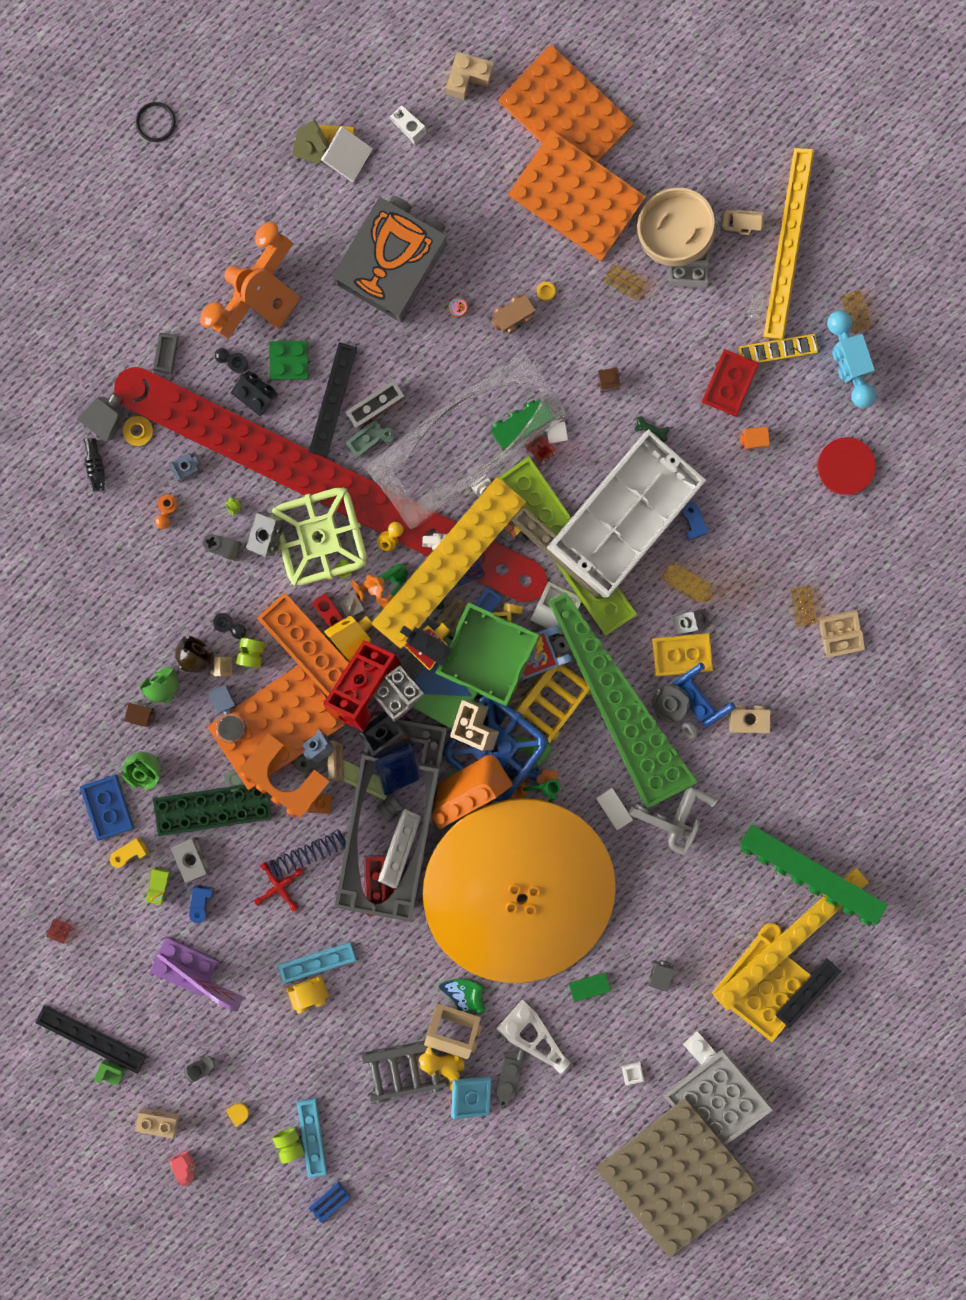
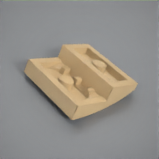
M856 610L818 618L827 658L865 650L863 633L860 630L858 612Z

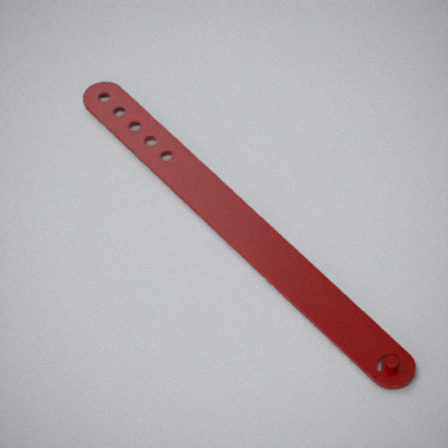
M131 367L125 369L116 378L114 393L122 397L120 404L125 408L303 496L309 493L313 495L333 488L344 487L348 489L347 492L352 499L358 523L382 533L388 531L391 523L399 522L403 526V533L397 537L398 542L427 557L434 550L431 547L422 546L423 536H426L430 529L437 530L439 534H448L457 524L322 456L308 453V449L144 368ZM146 380L149 385L148 395L142 401L134 402V399L144 396L146 386L143 381ZM337 496L316 502L331 508ZM342 499L336 512L348 517L344 499ZM495 541L483 552L485 561L481 564L474 563L464 574L520 602L536 600L542 595L547 584L546 573L537 562ZM500 563L506 564L508 567L507 574L499 575L496 572L497 565ZM522 575L530 576L531 584L529 586L523 587L520 585L519 578Z

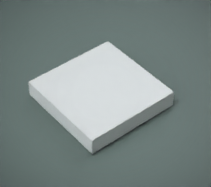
M340 127L321 160L354 182L373 148L344 127Z

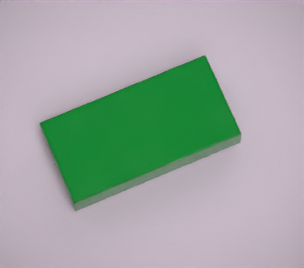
M605 972L569 982L574 1002L611 992Z

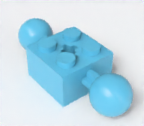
M842 310L835 311L829 316L827 325L829 330L833 334L838 335L840 340L833 347L834 350L832 351L834 360L838 361L840 369H838L841 380L844 379L845 383L853 381L855 386L851 395L853 403L859 408H868L874 404L877 395L875 389L871 385L866 384L864 377L875 371L864 336L860 334L851 337L849 333L852 327L851 316Z

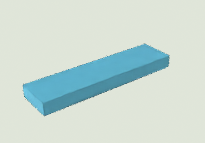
M352 942L279 964L278 968L283 984L355 962L357 958Z
M317 1099L297 1101L308 1178L327 1176Z

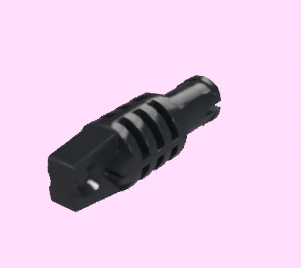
M88 438L84 440L87 454L85 457L87 476L93 492L104 491L105 472L102 456L98 454L96 438H91V444Z

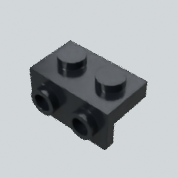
M250 371L240 376L230 392L259 416L265 413L272 400L278 396V393L274 391L272 386L265 384L257 374Z

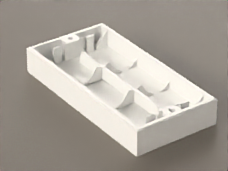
M647 430L552 540L547 549L603 598L609 597L705 483L706 479L655 434ZM582 563L586 564V568L582 567Z

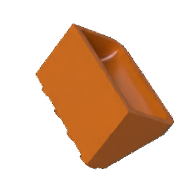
M486 755L437 785L432 818L438 829L497 798L513 786L498 759L493 755Z

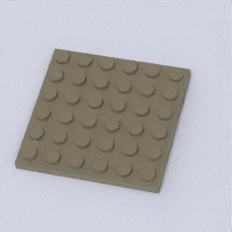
M686 1097L596 1166V1170L669 1258L760 1189L755 1180Z

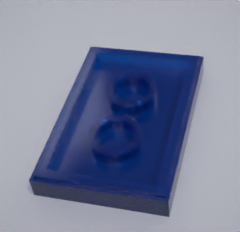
M411 744L375 760L384 795H388L419 780L414 749Z

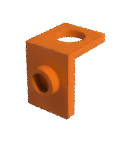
M319 794L306 812L330 814L332 795Z

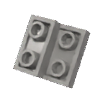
M709 249L701 258L690 264L669 266V286L707 288Z
M398 666L384 677L385 680L373 696L394 722L408 712L424 695L401 666Z

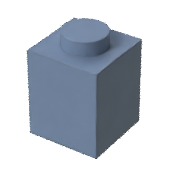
M228 685L208 692L217 714L223 713V715L234 711L233 707L237 706Z

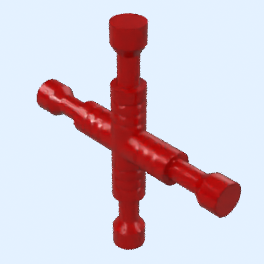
M267 862L261 864L260 867L268 874V878L274 886L267 890L266 894L262 897L256 898L254 900L255 904L260 906L268 897L271 898L279 892L284 901L286 900L290 905L291 911L297 910L299 907L293 903L285 887L292 883L296 877L305 874L301 867L298 868L294 874L280 881L275 878Z

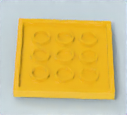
M759 934L712 991V994L717 993L769 946L771 942ZM786 957L730 1009L769 1041L773 1042L786 1026L775 1016V1013L810 974L791 958Z

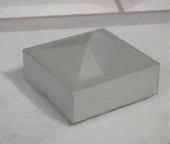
M355 593L339 602L346 617H354L365 610Z

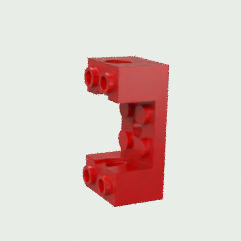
M363 640L323 705L332 717L364 732L373 717L367 705L382 681L385 680L384 677L400 666L401 663L395 654ZM358 678H365L362 684H356Z

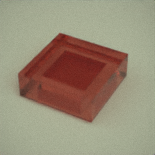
M54 918L46 937L65 944L72 925Z

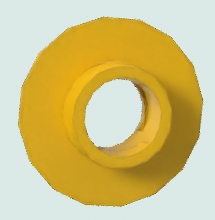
M143 416L131 417L123 426V436L133 446L145 445L150 441L153 434L152 424ZM137 425L143 428L140 436H134L132 433L133 428Z

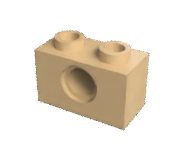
M735 705L736 708L729 713V732L770 733V710H765V706H754V709H746V705ZM751 713L754 716V721L748 725L745 722V717Z
M142 1108L138 1113L135 1132L173 1139L177 1134L180 1114Z

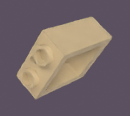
M437 1003L424 1045L469 1059L470 1054L475 1053L478 1044L475 1041V1037H479L482 1026L479 1025L481 1017ZM440 1019H446L472 1028L468 1044L436 1034Z

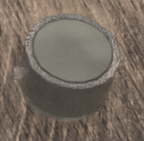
M235 714L223 715L216 724L217 734L215 736L227 743H239L247 734L248 728L246 723L248 721Z

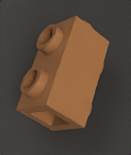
M526 294L522 297L517 295L510 300L511 303L509 305H501L494 310V320L491 322L496 331L500 330L502 334L505 332L509 334L518 328L517 325L521 322L526 324L534 318L533 315L536 310Z

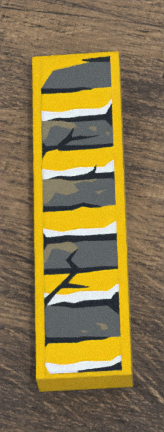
M815 334L738 347L741 356L758 363L818 353Z

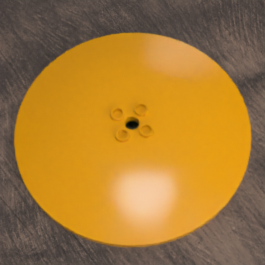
M522 798L495 802L479 808L462 818L444 835L436 846L428 863L423 884L425 916L429 928L441 949L455 963L467 971L489 980L504 983H523L541 980L558 974L574 965L593 948L601 937L610 919L615 900L613 865L609 853L598 834L587 822L572 811L560 805L537 799ZM526 894L527 899L519 902L517 901V896Z

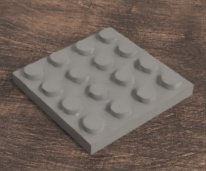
M721 1049L663 1094V1097L672 1107L686 1097L725 1145L773 1111L770 1103L724 1049Z

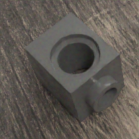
M660 960L659 963L654 961L648 981L650 987L668 992L674 973V968L670 966L671 963Z

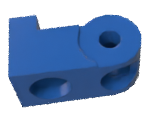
M688 502L681 510V515L687 521L690 529L686 533L689 541L706 535L708 531L697 504Z
M199 885L193 887L189 918L192 922L201 923L206 919L208 915L206 908L207 899L213 896L214 888Z

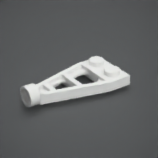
M521 1000L497 1027V1030L510 1043L554 1067L559 1073H562L569 1066L570 1061L563 1056L538 1014L524 1000ZM528 1023L534 1026L538 1034L533 1042H527L520 1037V1032ZM542 1039L551 1047L547 1055H543L536 1049V1046Z

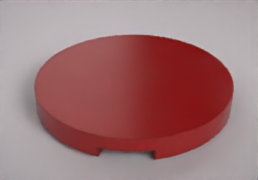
M850 437L838 438L827 444L821 451L817 461V471L822 483L828 490L839 495H851L862 491L869 485L875 473V459L872 451L862 441Z

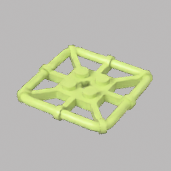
M342 487L313 495L309 493L305 497L282 503L276 506V508L273 507L272 514L294 525L299 540L286 543L283 532L279 539L278 548L279 551L281 550L287 575L294 586L305 585L323 579L330 580L334 576L352 572L366 566V551L359 529L361 525L357 521L352 499L347 492L348 489ZM337 496L329 512L317 517L313 502ZM342 499H344L350 525L337 529L333 516ZM307 505L310 519L299 522L283 513V511ZM352 530L359 557L341 546L338 534ZM318 531L320 534H323L321 542H319V540H315L314 536L317 535ZM301 545L304 558L295 573L288 548ZM339 552L355 561V563L331 569L327 554ZM321 556L324 571L301 578L310 559Z

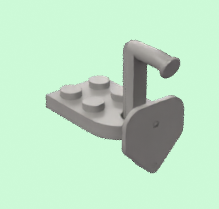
M688 788L683 795L673 822L667 821V817L655 811L653 815L648 813L649 810L638 804L636 807L631 806L628 813L635 818L669 831V847L674 852L684 856L693 842L700 824V820L694 818L691 826L685 825L695 798L710 804L711 808L718 803L719 799L698 789ZM679 835L686 837L683 846L676 843Z

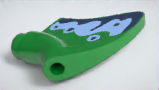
M466 978L451 979L440 983L439 989L455 1003L459 1011L469 1012L476 1010L478 1015L486 1011L482 998V992L485 987L481 983Z

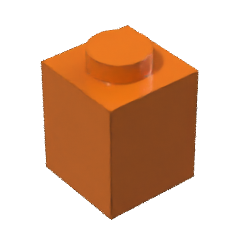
M768 426L744 429L742 431L743 434H740V444L744 446V450L767 448L770 446Z

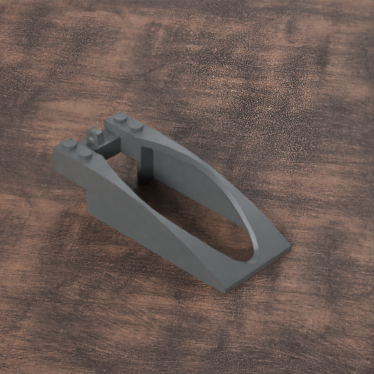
M372 712L373 717L370 720V722L381 714ZM399 718V723L406 730L411 740L424 744L420 770H423L425 780V813L416 851L394 893L381 904L370 902L364 894L359 873L358 825L368 784L382 758L374 759L365 745L360 763L334 908L411 922L447 726Z

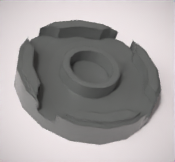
M674 684L664 685L659 688L652 700L656 715L669 723L685 718L691 706L690 697L687 692Z

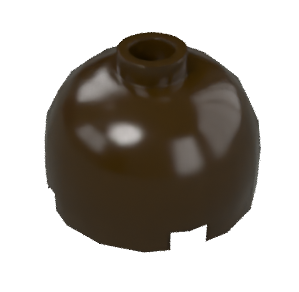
M183 636L175 649V658L183 671L199 673L210 666L214 660V653L212 651L209 653L203 647L207 645L200 639L193 636L188 638Z

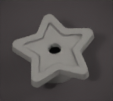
M345 532L346 541L342 547L351 549L352 553L356 555L358 552L356 543H352L355 540L352 533Z

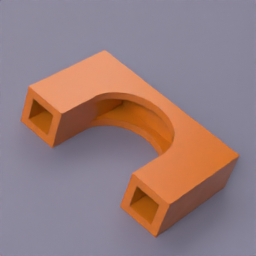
M268 733L239 769L242 772L240 776L248 782L254 781L257 784L256 788L263 794L268 792L273 796L271 800L278 806L283 804L287 807L286 812L293 818H296V816L301 818L330 781L314 769L304 783L293 791H282L274 787L268 777V767L284 744Z

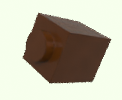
M617 367L598 371L600 393L620 389L621 385Z
M129 702L124 721L149 727L150 723H154L156 713L153 712L154 708Z

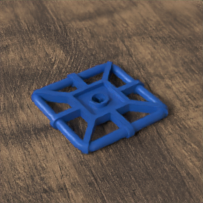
M482 696L478 702L483 705L487 704L489 707L487 710L489 720L487 727L499 732L495 744H499V752H493L492 750L482 751L473 746L468 749L453 750L459 740L451 738L445 747L443 757L445 756L446 760L458 771L464 769L465 766L453 755L472 753L478 759L486 755H493L498 759L503 769L508 764L516 768L519 774L513 780V786L493 799L499 802L508 800L524 778L530 775V770L544 753L548 739L545 738L542 732L522 717L523 714L520 712H516L509 705L505 706ZM494 704L512 718V721L505 730L496 723ZM518 723L538 740L519 742L510 733ZM539 745L524 766L513 758L520 747Z

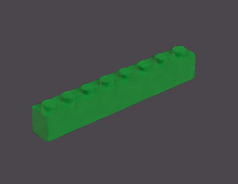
M753 825L749 827L739 844V847L742 848L741 852L750 857L751 855L759 858L758 862L767 867L768 865L776 868L774 870L781 876L788 875L792 878L791 881L798 886L805 885L809 888L808 891L815 896L822 895L826 898L825 901L835 907L839 905L843 908L842 911L851 917L856 915L861 918L859 921L868 927L878 924L888 904Z

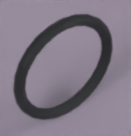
M150 102L140 108L135 124L138 133L144 139L151 142H160L171 136L175 129L176 120L173 111L166 104ZM151 106L163 107L171 116V128L166 135L160 138H151L145 135L140 128V116L144 110Z

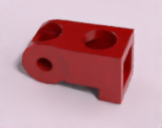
M326 592L311 602L330 627L344 620Z

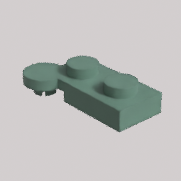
M375 419L345 443L356 458H359L381 440L386 443L392 442L395 438V432L389 427L382 429Z

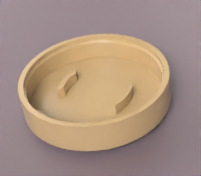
M670 188L651 197L643 206L637 223L638 236L646 254L654 261L666 266H684L701 258L710 248L716 230L714 214L708 201L699 193L687 188Z

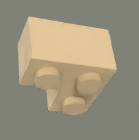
M457 52L447 82L446 95L465 100L470 82L488 88L494 70V62Z
M462 700L450 737L485 751L493 750L499 732L483 725L488 706L474 700Z

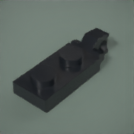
M403 626L400 630V633L408 637L406 642L410 646L442 666L453 650L417 627H414L412 631Z

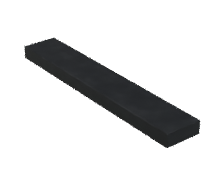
M341 342L338 343L308 453L325 458L328 456L357 347Z
M46 1005L42 1007L35 1021L36 1024L136 1074L139 1073L147 1055Z

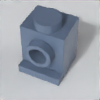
M190 453L168 463L179 482L200 472L198 468L201 465L196 455L192 456ZM183 463H188L187 469L182 468Z
M320 730L316 731V735L302 744L305 748L302 751L304 756L309 761L312 759L317 764L335 751L329 738Z

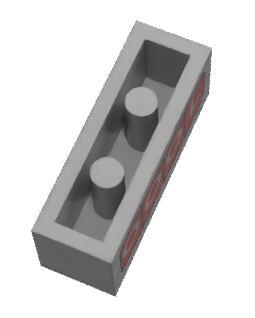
M393 380L347 410L346 414L358 431L404 401L405 396Z

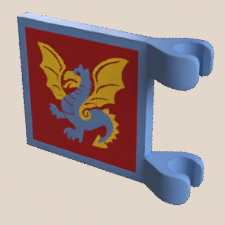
M558 625L536 633L540 635V638L523 672V680L571 661L569 654L556 658L549 641V636L560 632Z

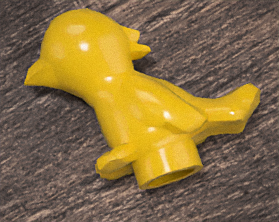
M428 1047L426 1052L419 1058V1066L429 1075L433 1074L435 1076V1071H440L442 1075L449 1079V1089L452 1091L453 1080L459 1079V1072L464 1070V1061L462 1057L450 1053L441 1057L437 1056L431 1047Z

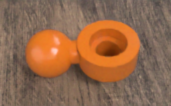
M169 494L161 496L158 500L161 514L156 517L155 524L159 529H166L170 526V518L168 516L173 514L178 508L177 500ZM170 501L171 505L166 507L164 503Z

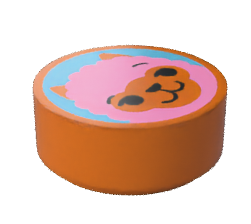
M460 297L453 298L448 305L449 313L456 318L464 316L467 312L466 301Z

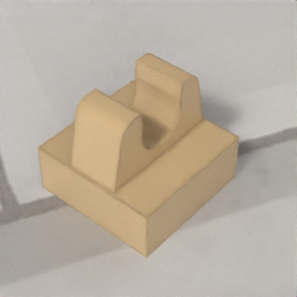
M214 657L212 662L214 663V670H210V673L214 676H232V657Z

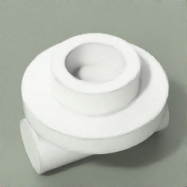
M487 478L472 489L480 497L491 484V481Z

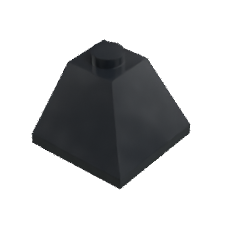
M383 712L371 721L364 732L358 731L374 759L400 756L414 745L399 721L394 722L386 712Z

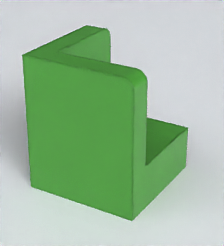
M104 1059L93 1081L101 1084L104 1080L117 1086L126 1068Z

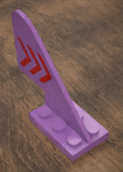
M169 937L165 938L150 973L201 997L204 993L216 1003L232 1011H238L243 999L242 995L210 981L218 960Z

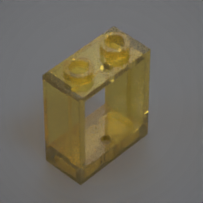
M674 561L668 565L660 578L661 581L698 604L707 602L713 593L711 591L712 585Z

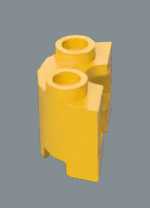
M322 975L286 988L293 1009L297 1010L298 1014L307 1011L308 1007L314 1004L315 1007L326 1004L325 999L329 997Z

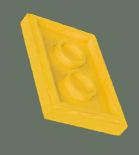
M710 633L652 639L655 677L685 674L700 662L705 666V669L701 672L713 671Z

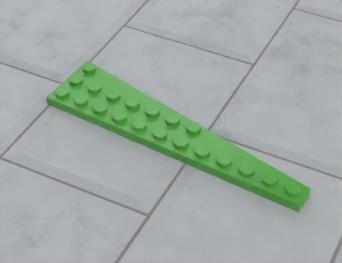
M567 593L548 600L645 808H649L697 784L698 782L678 756L676 750L669 743L665 734L660 730L647 708L622 672L617 668Z

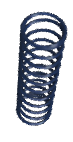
M338 830L339 837L336 833L332 832V840L329 836L325 835V843L321 838H319L318 845L314 841L311 842V848L307 844H305L304 851L300 847H298V855L296 854V852L291 850V858L288 854L284 853V861L279 856L277 857V863L272 859L269 860V865L275 878L278 879L279 876L274 864L278 868L281 877H283L278 858L284 864L288 874H290V871L286 863L285 855L291 861L295 871H297L293 860L292 852L296 855L302 868H304L300 858L299 849L304 854L306 860L308 861V864H311L307 855L306 846L308 847L315 861L317 862V858L313 849V843L317 847L323 859L324 855L321 850L320 841L323 843L327 852L331 856L327 843V838L330 840L335 851L338 853L333 834L336 836L342 848L345 850L346 842L341 831Z

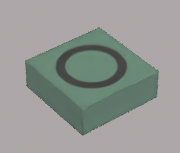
M235 770L224 775L229 787L244 785Z

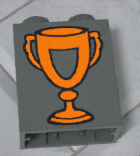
M393 195L388 202L379 196L332 278L337 286L401 323L445 249L447 236L442 233L445 225L434 217L425 215L423 221L409 214L412 206L400 197Z

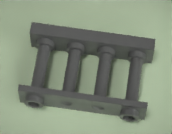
M425 1040L363 1052V1064L368 1063V1065H371L376 1093H372L370 1096L371 1102L382 1103L387 1101V1098L432 1090V1092L444 1090L443 1087L447 1086L446 1079L440 1080L438 1070L435 1071V1076L431 1075L432 1082L421 1084L416 1056L417 1053L426 1052L428 1046L424 1045ZM406 1055V1058L409 1060L413 1086L402 1088L397 1060L399 1059L398 1057ZM385 1059L390 1063L395 1088L383 1091L378 1066L380 1060Z

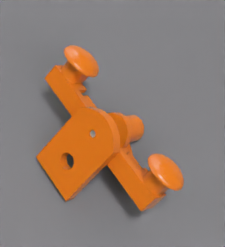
M275 222L264 223L255 234L256 245L258 247H267L253 267L249 269L232 265L226 269L224 277L226 282L234 287L233 297L224 310L223 305L219 302L208 304L200 316V323L203 327H212L220 335L229 339L250 307L278 329L287 319L300 297L277 279L273 273L294 243L286 236L278 233V225ZM278 298V304L273 307V301Z

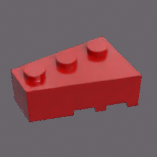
M383 855L363 856L364 894L374 904L383 903L396 890V888L378 881L386 859Z

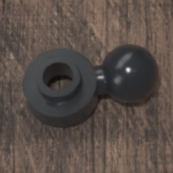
M225 348L216 350L214 355L216 361L219 363L228 362L229 368L234 373L240 374L247 370L248 360L243 354L235 353L230 355L229 351ZM238 361L242 362L240 367H236Z
M219 613L214 617L213 626L217 631L226 632L229 630L235 639L245 637L246 628L241 624L234 625L229 614ZM221 619L227 621L225 626L220 625Z

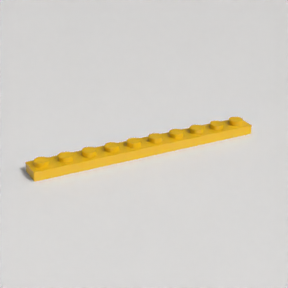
M794 148L763 336L765 339L784 340L815 152L813 149Z
M854 868L843 878L860 889H863L869 883L857 868ZM825 897L819 899L713 996L728 1011L842 907L830 905L825 901Z

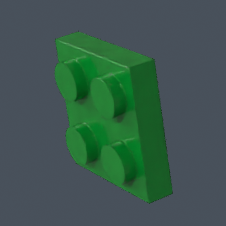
M269 341L270 380H309L308 341Z

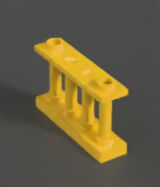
M565 664L542 672L514 710L523 714V718H527L548 735L545 738L550 743L551 740L555 741L561 733L559 731L585 695H590L591 692L585 680L571 671ZM556 671H560L582 688L576 698L553 681L552 676ZM544 686L551 688L571 703L564 713L541 696L540 692ZM532 702L539 703L559 718L553 728L530 712L528 707Z

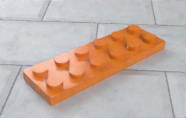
M284 593L257 619L328 697L349 662L287 593Z

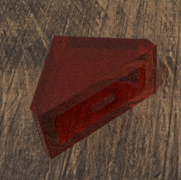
M536 433L523 444L541 467L557 455V450L539 433Z

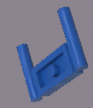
M700 662L673 681L672 684L680 686L687 692L690 697V710L708 728L733 711L736 706L731 702L719 711H716V708L692 679V677L705 669L704 664Z

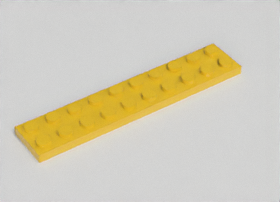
M496 477L371 624L401 649L408 639L407 636L400 633L402 627L406 626L413 631L414 627L419 628L523 507L526 501Z

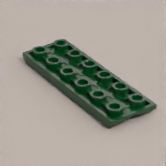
M245 784L152 798L158 836L272 819L268 792L263 794L256 787L249 791Z

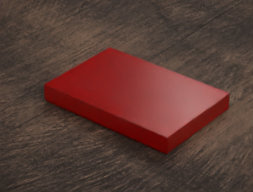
M723 349L701 403L737 417L759 363Z

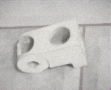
M400 106L390 116L393 123L401 129L414 145L427 134L425 126L403 106Z

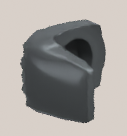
M207 1056L184 1068L185 1078L190 1083L198 1081L212 1072L215 1062L212 1057Z

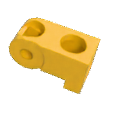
M138 837L113 852L110 856V863L112 866L120 868L126 865L129 859L135 855L142 858L150 852L142 839Z

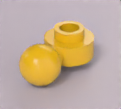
M393 522L389 525L388 531L380 534L377 544L382 550H394L398 542L397 537L403 533L402 524Z

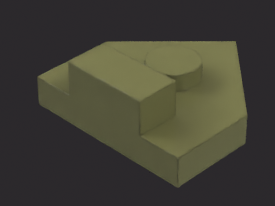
M316 120L307 123L297 130L292 156L318 164L322 162L321 159L330 144Z

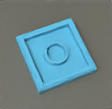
M489 1076L453 1080L451 1111L453 1119L490 1115L491 1078Z

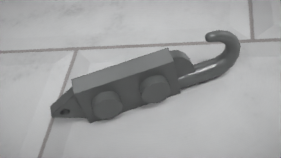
M520 1033V1037L526 1040V1038ZM521 1048L518 1049V1052H509L504 1057L496 1090L501 1109L515 1098L526 1053Z

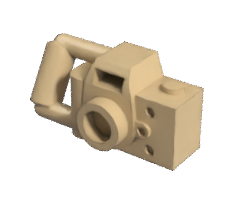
M726 210L723 213L721 227L724 231L740 232L743 235H749L752 230L761 231L764 227V212ZM731 215H733V227L729 226Z

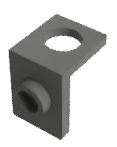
M706 608L672 617L677 635L710 627ZM700 614H701V615L703 616V618H704V623H703V624L700 622V618H699Z

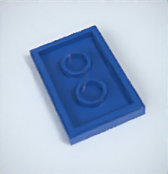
M117 774L79 786L97 841L135 829Z

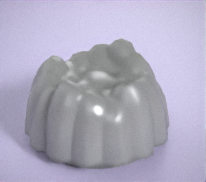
M692 721L685 722L681 727L684 735L690 739L696 738L698 726Z

